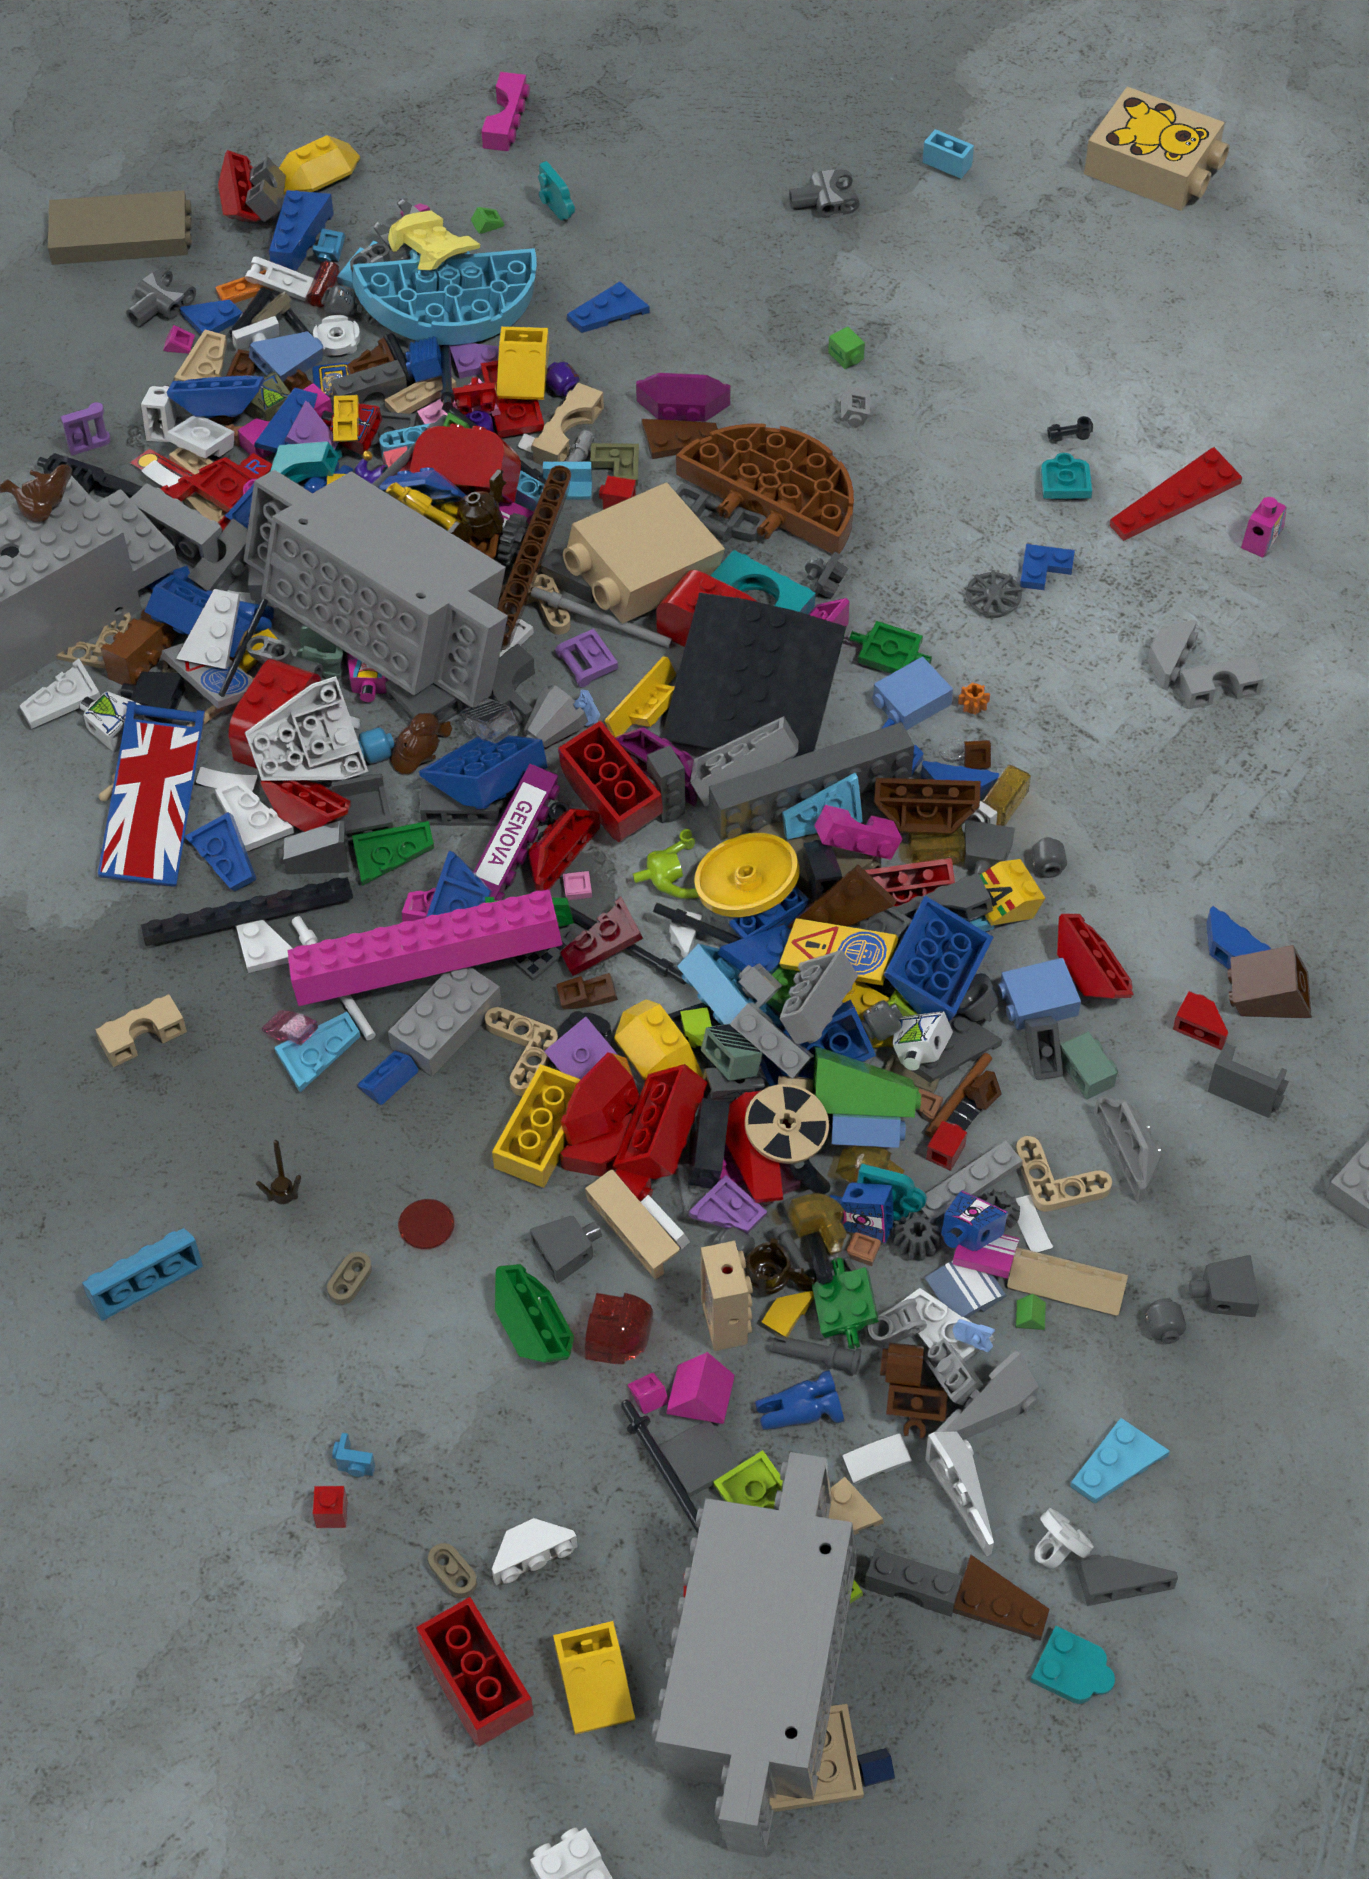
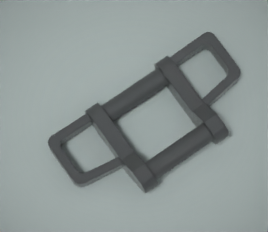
M681 484L676 490L680 498L683 495H688L696 499L691 510L698 518L706 507L716 510L717 506L722 503L711 498V495L686 484ZM741 507L736 508L731 513V518L727 524H722L721 526L699 518L712 534L717 535V538L723 541L730 540L732 537L750 541L756 540L759 536L757 527L766 519L764 515ZM744 519L758 523L751 531L739 528Z
M811 1190L804 1191L784 1201L783 1209L788 1223L774 1228L773 1233L778 1240L782 1241L796 1267L795 1269L803 1268L804 1273L808 1277L817 1278L813 1262H806L794 1242L795 1239L806 1235L808 1229L813 1230L817 1227L820 1229L825 1242L833 1254L828 1257L831 1271H833L831 1261L834 1258L836 1261V1258H842L848 1272L856 1270L851 1262L850 1255L846 1250L843 1251L828 1224L829 1219L826 1213L822 1211ZM806 1201L809 1202L815 1215L796 1223L790 1208Z

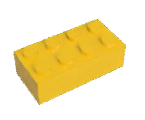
M542 1064L539 1065L492 1151L494 1169L540 1187H545L560 1159V1152L568 1144L560 1122L563 1115H566L569 1100L576 1084L581 1079Z

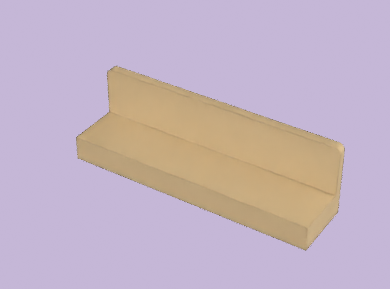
M613 1170L608 1171L585 1188L587 1200L656 1280L664 1274L663 1263L676 1255L680 1248Z
M1017 1247L1007 1287L1104 1313L1119 1315L1128 1275Z

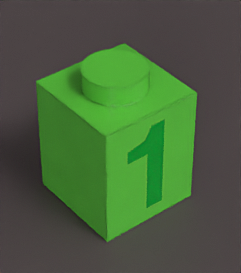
M848 326L829 336L828 353L844 369L858 364L864 359L865 342Z

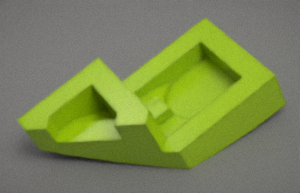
M707 1007L680 1011L684 1033L689 1038L690 1046L693 1048L702 1046L706 1027H712Z

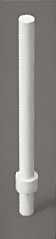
M300 916L292 920L293 926L300 935L299 940L302 945L306 946L318 942L314 932L307 928ZM352 996L339 997L366 1040L373 1039L376 1034Z

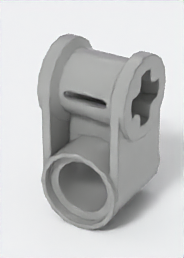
M904 1300L893 1308L879 1314V1322L868 1325L870 1336L879 1344L889 1347V1342L897 1343L923 1331L927 1324L925 1320L920 1318L916 1309V1300ZM889 1325L888 1333L885 1336L879 1337L881 1327Z

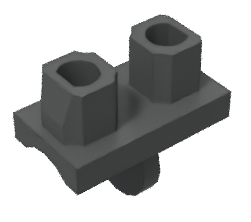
M837 552L833 553L825 566L821 558L809 560L805 565L808 579L814 580V578H818L812 588V591L816 593L815 598L820 593L831 599L839 585L828 579L829 576L841 582L849 569L838 562L841 555Z

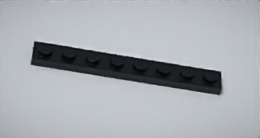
M348 877L333 878L328 882L307 884L302 888L293 890L285 889L272 895H259L250 900L229 902L224 906L206 907L189 914L180 913L163 920L154 919L141 924L145 946H150L354 898Z

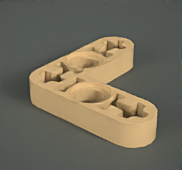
M545 574L537 575L533 588L537 587L550 593L553 591L559 593L553 578ZM506 584L502 585L498 605L502 598ZM530 593L526 604L537 601L549 630L557 635L567 633L571 627L568 610L561 607L558 609L545 606L546 601L535 598ZM558 615L559 620H560V622H561L562 624H559V623L555 620V616Z
M130 613L124 615L125 621H120L119 629H116V620L110 623L111 628H109V625L105 626L95 645L79 641L76 643V646L68 648L67 655L64 654V651L57 654V659L75 662L78 658L73 656V652L77 649H84L86 651L85 656L79 658L83 665L106 668L104 659L102 661L98 660V657L102 656L101 647L106 643V637L115 635L119 631L124 633L128 629V623L132 620Z
M491 1008L485 1014V1024L488 1032L526 1047L510 1075L512 1092L518 1096H523L539 1065H548L550 1058L544 1051L558 1040L557 1031L551 1026L504 1008ZM498 1018H502V1022L498 1021L496 1024H493L492 1020L496 1021ZM522 1025L529 1029L524 1035H518L514 1032L516 1027ZM547 1036L550 1037V1040L545 1041L543 1050L540 1049L542 1046L541 1039H545ZM531 1056H538L542 1060L540 1064L534 1066L527 1063V1059ZM525 1072H527V1083H522L521 1086L518 1085L517 1081L521 1082L525 1077Z
M1024 1136L1018 1140L1015 1152L1023 1161L1020 1169L1029 1194L1038 1210L1043 1212L1053 1211L1103 1199L1110 1194L1112 1178L1108 1173L1099 1170L1054 1180L1039 1140L1032 1136ZM1028 1146L1030 1150H1033L1032 1161H1029L1030 1156L1028 1151L1024 1150V1147ZM1038 1168L1044 1172L1045 1176L1035 1179L1029 1172L1032 1169ZM1095 1181L1104 1184L1103 1188L1099 1189L1098 1185H1094ZM1045 1186L1044 1191L1047 1197H1051L1050 1201L1041 1198V1187ZM1075 1186L1080 1190V1194L1069 1196L1066 1194L1065 1188Z

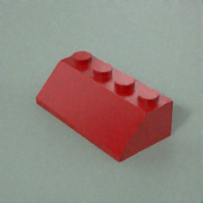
M686 1064L648 1074L613 1166L617 1169L652 1179L673 1175L678 1167V1160L682 1149L686 1145L689 1130L695 1121L698 1106L704 1097L707 1082Z

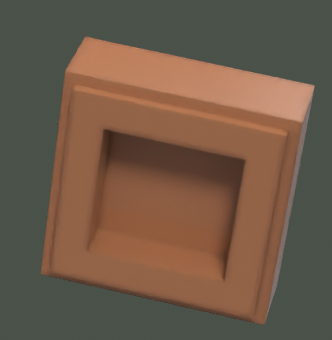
M856 1232L851 1239L847 1252L852 1260L872 1266L882 1242L879 1239Z

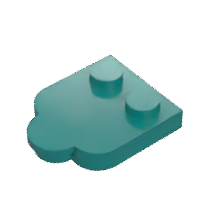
M547 161L539 164L540 200L543 204H547L560 220L571 218L572 214L575 213V206L570 199V192L566 183Z
M1059 453L1054 459H1049L1042 463L1041 482L1043 499L1092 498L1090 467L1086 461L1074 459L1069 453Z
M861 1164L857 1183L892 1186L894 1220H900L902 1216L907 1218L910 1212H918L926 1205V1194L919 1188H916L914 1181L907 1175Z
M1055 1626L1030 1682L1073 1703L1083 1704L1088 1702L1093 1694L1103 1695L1110 1692L1115 1684V1675L1112 1669L1106 1665L1107 1655L1100 1646Z

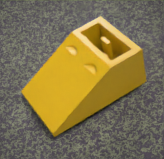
M501 326L497 394L499 398L544 400L549 356L548 328Z
M610 1621L553 1635L575 1735L634 1721L635 1715L614 1622Z

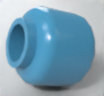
M377 727L359 734L358 742L367 763L373 764L390 758L391 749L394 747L391 733L386 734L382 728Z

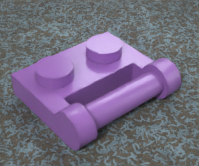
M95 402L87 409L60 416L71 456L110 443V434L105 428L103 419L104 409L101 403ZM94 419L97 431L93 437H91L88 421Z
M595 629L562 642L555 648V653L559 658H563L575 675V681L579 687H585L592 680L618 669L617 660ZM577 650L589 669L583 671L571 654V651Z

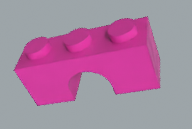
M829 805L824 806L814 825L824 845L889 860L892 859L902 841V837L892 820L870 816L867 824L864 825L854 820L848 810Z

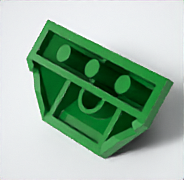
M521 1264L498 1266L495 1272V1312L519 1357L544 1363L568 1360L571 1355L574 1335L551 1292L534 1276L528 1274L526 1268Z

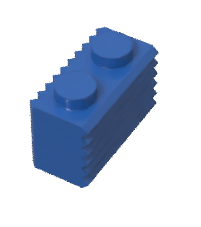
M436 337L424 338L423 341L419 340L414 343L410 342L409 351L406 352L408 361L406 366L409 376H414L416 383L442 376L441 351Z

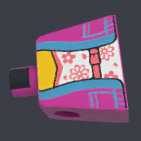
M1273 497L1263 498L1248 521L1241 548L1263 558L1284 528L1287 507L1277 502ZM1261 530H1263L1264 534L1259 536L1258 532L1261 533Z
M347 652L352 692L360 693V699L364 702L374 701L375 693H387L385 682L389 679Z

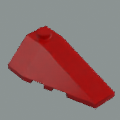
M761 1091L743 1093L729 1104L725 1145L727 1144L755 1203L783 1200L780 1163L761 1155L750 1143L745 1130L747 1108L752 1099Z

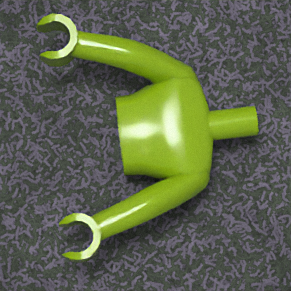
M690 829L682 830L679 842L666 849L655 850L649 853L646 862L647 869L632 873L634 882L638 883L651 879L659 891L680 899L699 898L696 888L687 889L672 884L675 880L683 877L677 853L683 849L689 850L694 847L695 839L691 838L692 831Z

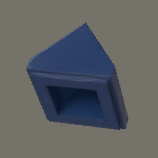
M886 1748L857 1756L859 1770L865 1787L895 1779L892 1758Z

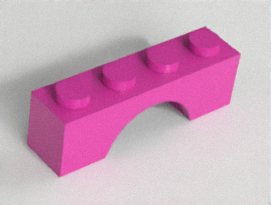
M500 72L496 84L497 104L505 107V109L498 114L486 116L481 131L484 149L509 151L511 143L515 142L516 127L519 128L521 122L520 113H524L525 98H528L530 93V85L526 83V75Z
M314 383L303 389L318 394L314 410L320 418H322L324 411L333 412L331 399ZM256 418L238 429L240 446L248 454L255 453L261 458H265L273 453L254 447L255 441L270 421Z

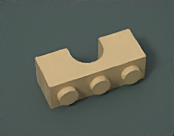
M169 994L162 998H156L150 1004L131 1010L125 1016L106 1022L100 1028L95 1029L99 1043L113 1068L138 1056L134 1040L142 1033L151 1032L156 1034L163 1044L187 1032L184 1019Z

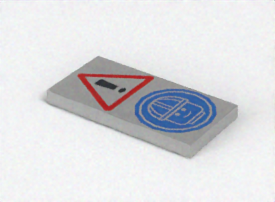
M184 643L162 650V658L218 709L239 702L253 681L250 676L238 667L225 696L221 697L219 692L233 664L232 660L229 659L228 668L223 669L176 659Z

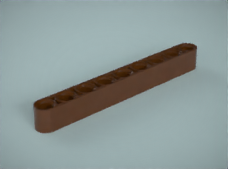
M554 466L549 472L497 609L508 616L501 650L510 647L568 495L571 472L565 466Z

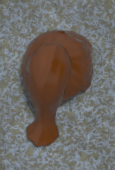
M68 465L58 466L51 474H42L38 471L30 470V475L34 476L35 479L23 483L22 488L6 479L0 485V493L9 492L14 495L20 512L27 519L34 522H42L49 518L52 508L63 499L66 485L73 474L72 468Z
M417 714L412 719L411 724L399 734L393 747L391 764L395 770L402 774H411L416 771L420 763L436 759V756L433 754L436 752L440 742L437 735L450 736L452 731L451 722L447 721L439 724L434 714Z

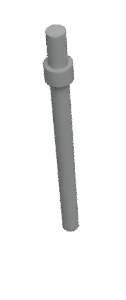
M534 587L531 592V596L548 602V605L558 609L561 607L667 648L672 643L671 638L629 622L622 624L616 617L563 598V595L554 591L550 593Z

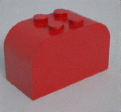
M450 424V427H431L418 437L410 466L412 473L420 472L421 468H434L435 471L444 475L468 496L470 493L478 491L490 494L489 480L497 469L503 470L502 477L506 482L502 490L503 502H515L521 461L516 451L496 433L481 426H472V429L464 428L462 425Z
M689 570L657 606V633L671 638L673 642L685 647L699 592L751 601L756 600L748 594L701 571Z
M268 659L258 671L233 712L229 725V741L233 760L258 769L245 732L313 683L320 682V676L274 659Z
M601 720L558 748L560 765L570 786L589 810L599 813L600 824L617 842H621L663 813L661 793Z
M471 1597L466 1598L416 1627L420 1647L434 1676L468 1734L478 1747L534 1716L532 1698Z

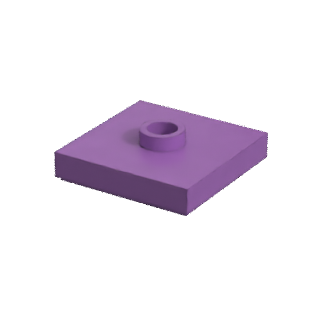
M587 1017L583 1018L544 1051L561 1072L578 1079H582L607 1052L618 1055Z

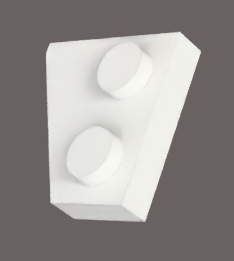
M264 920L236 926L248 973L289 963L287 950L293 948Z

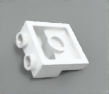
M193 415L167 432V441L193 452L199 457L207 458L211 454L220 457L233 448L234 431L205 417H195Z
M578 1828L568 1830L561 1836L562 1841L553 1847L549 1843L540 1846L533 1852L535 1857L530 1859L531 1867L538 1879H613L586 1828L581 1831Z

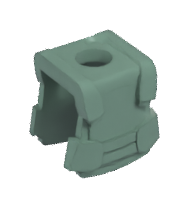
M302 626L299 637L301 649H298L296 656L321 664L323 666L322 675L325 679L335 676L339 679L342 676L345 651L309 627Z

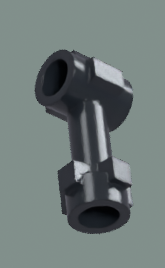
M1086 416L1079 417L1076 425L1060 427L1059 424H1053L1047 427L1049 441H1062L1063 436L1076 434L1078 439L1086 440L1090 437V433L1093 432V423Z

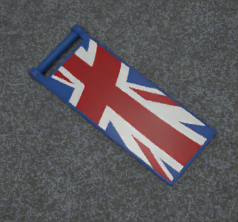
M128 701L98 877L172 887L177 885L205 711H182L137 705L136 702ZM143 715L195 722V727L134 719V716Z

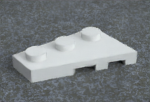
M214 589L176 659L227 669L241 594Z
M79 658L72 663L73 667L66 673L61 672L55 677L56 681L47 688L42 687L20 705L21 712L31 729L80 708L82 700L87 696L95 701L100 697L97 687Z
M239 780L215 789L216 796L225 813L229 812L234 816L246 851L294 833L293 826L281 820L272 808L266 807L260 801V798Z
M921 1288L904 1299L916 1300V1309L920 1318L925 1320L927 1327L918 1335L929 1349L945 1338L965 1361L980 1351V1349L975 1348L973 1345L959 1341L954 1337L952 1329L959 1319L971 1321L961 1317ZM992 1335L989 1337L991 1342L995 1340Z

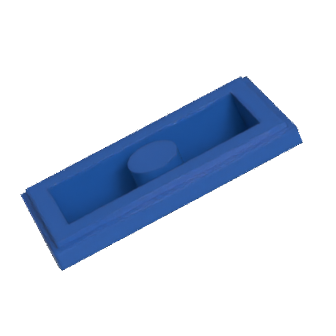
M395 1050L362 1079L357 1086L376 1103L382 1105L418 1073V1068L411 1056Z

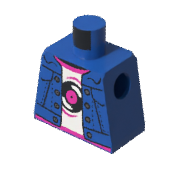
M850 1183L843 1197L830 1195L827 1211L842 1215V1228L845 1231L857 1232L886 1243L894 1226L892 1186Z
M961 1190L945 1213L941 1234L944 1237L945 1243L951 1248L961 1245L969 1250L978 1251L1004 1235L1008 1212Z

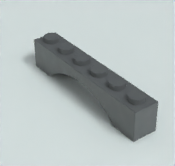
M978 873L972 876H964L953 884L940 886L935 891L924 895L966 921L993 911L991 897ZM924 896L914 897L909 902L900 906H893V908L912 920ZM859 922L850 927L859 929L861 925Z

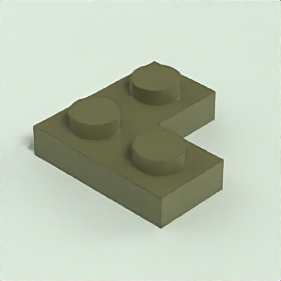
M591 443L590 462L592 468H614V477L636 480V486H638L639 444Z

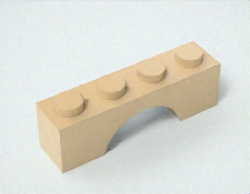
M577 383L575 388L568 392L564 403L557 407L554 417L545 424L543 432L532 442L531 450L533 451L535 463L543 465V462L566 461L569 456L570 446L569 439L564 435L565 432L579 424L594 423L604 409L602 391Z

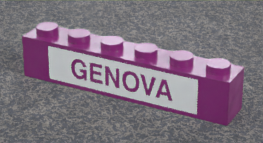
M529 764L474 870V873L492 890L491 897H494L495 901L504 900L505 893L503 892L507 885L511 886L517 873L515 872L517 865H522L528 852L525 850L529 842L534 843L539 831L537 826L540 821L544 822L550 809L548 805L551 800H556L560 791L558 775L532 764Z

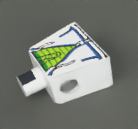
M104 692L96 701L87 696L80 704V709L84 711L83 716L86 727L96 738L114 752L121 745L127 703L131 700L111 692ZM143 715L134 716V719L145 720Z
M944 1011L901 1018L899 1020L901 1030L894 1034L893 1046L901 1064L909 1070H917L920 1063L937 1061L953 1033Z

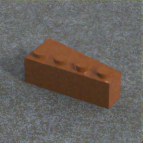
M145 609L141 612L139 620L133 618L128 623V629L124 633L119 631L113 636L114 642L112 644L105 643L101 647L109 680L121 685L123 683L136 685L140 674L144 671L149 672L153 665L159 662L162 650L170 648L179 633L173 629V626L165 622L161 623L153 620L150 614L144 612Z

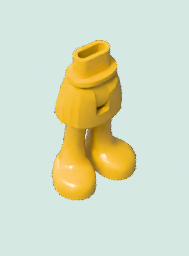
M397 482L391 484L386 490L390 496L447 531L456 521L465 525L460 519L454 518L431 505L432 498L417 490H412L407 486L402 487Z

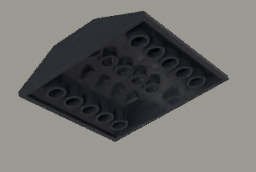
M699 592L662 738L673 743L712 751L784 716L799 741L798 753L793 758L815 751L847 627L795 610L742 598Z

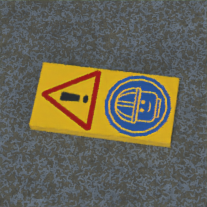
M796 918L779 964L783 969L800 971L798 966L801 962L843 950L858 974L855 981L883 985L885 980L884 973L892 959L898 938L895 934Z

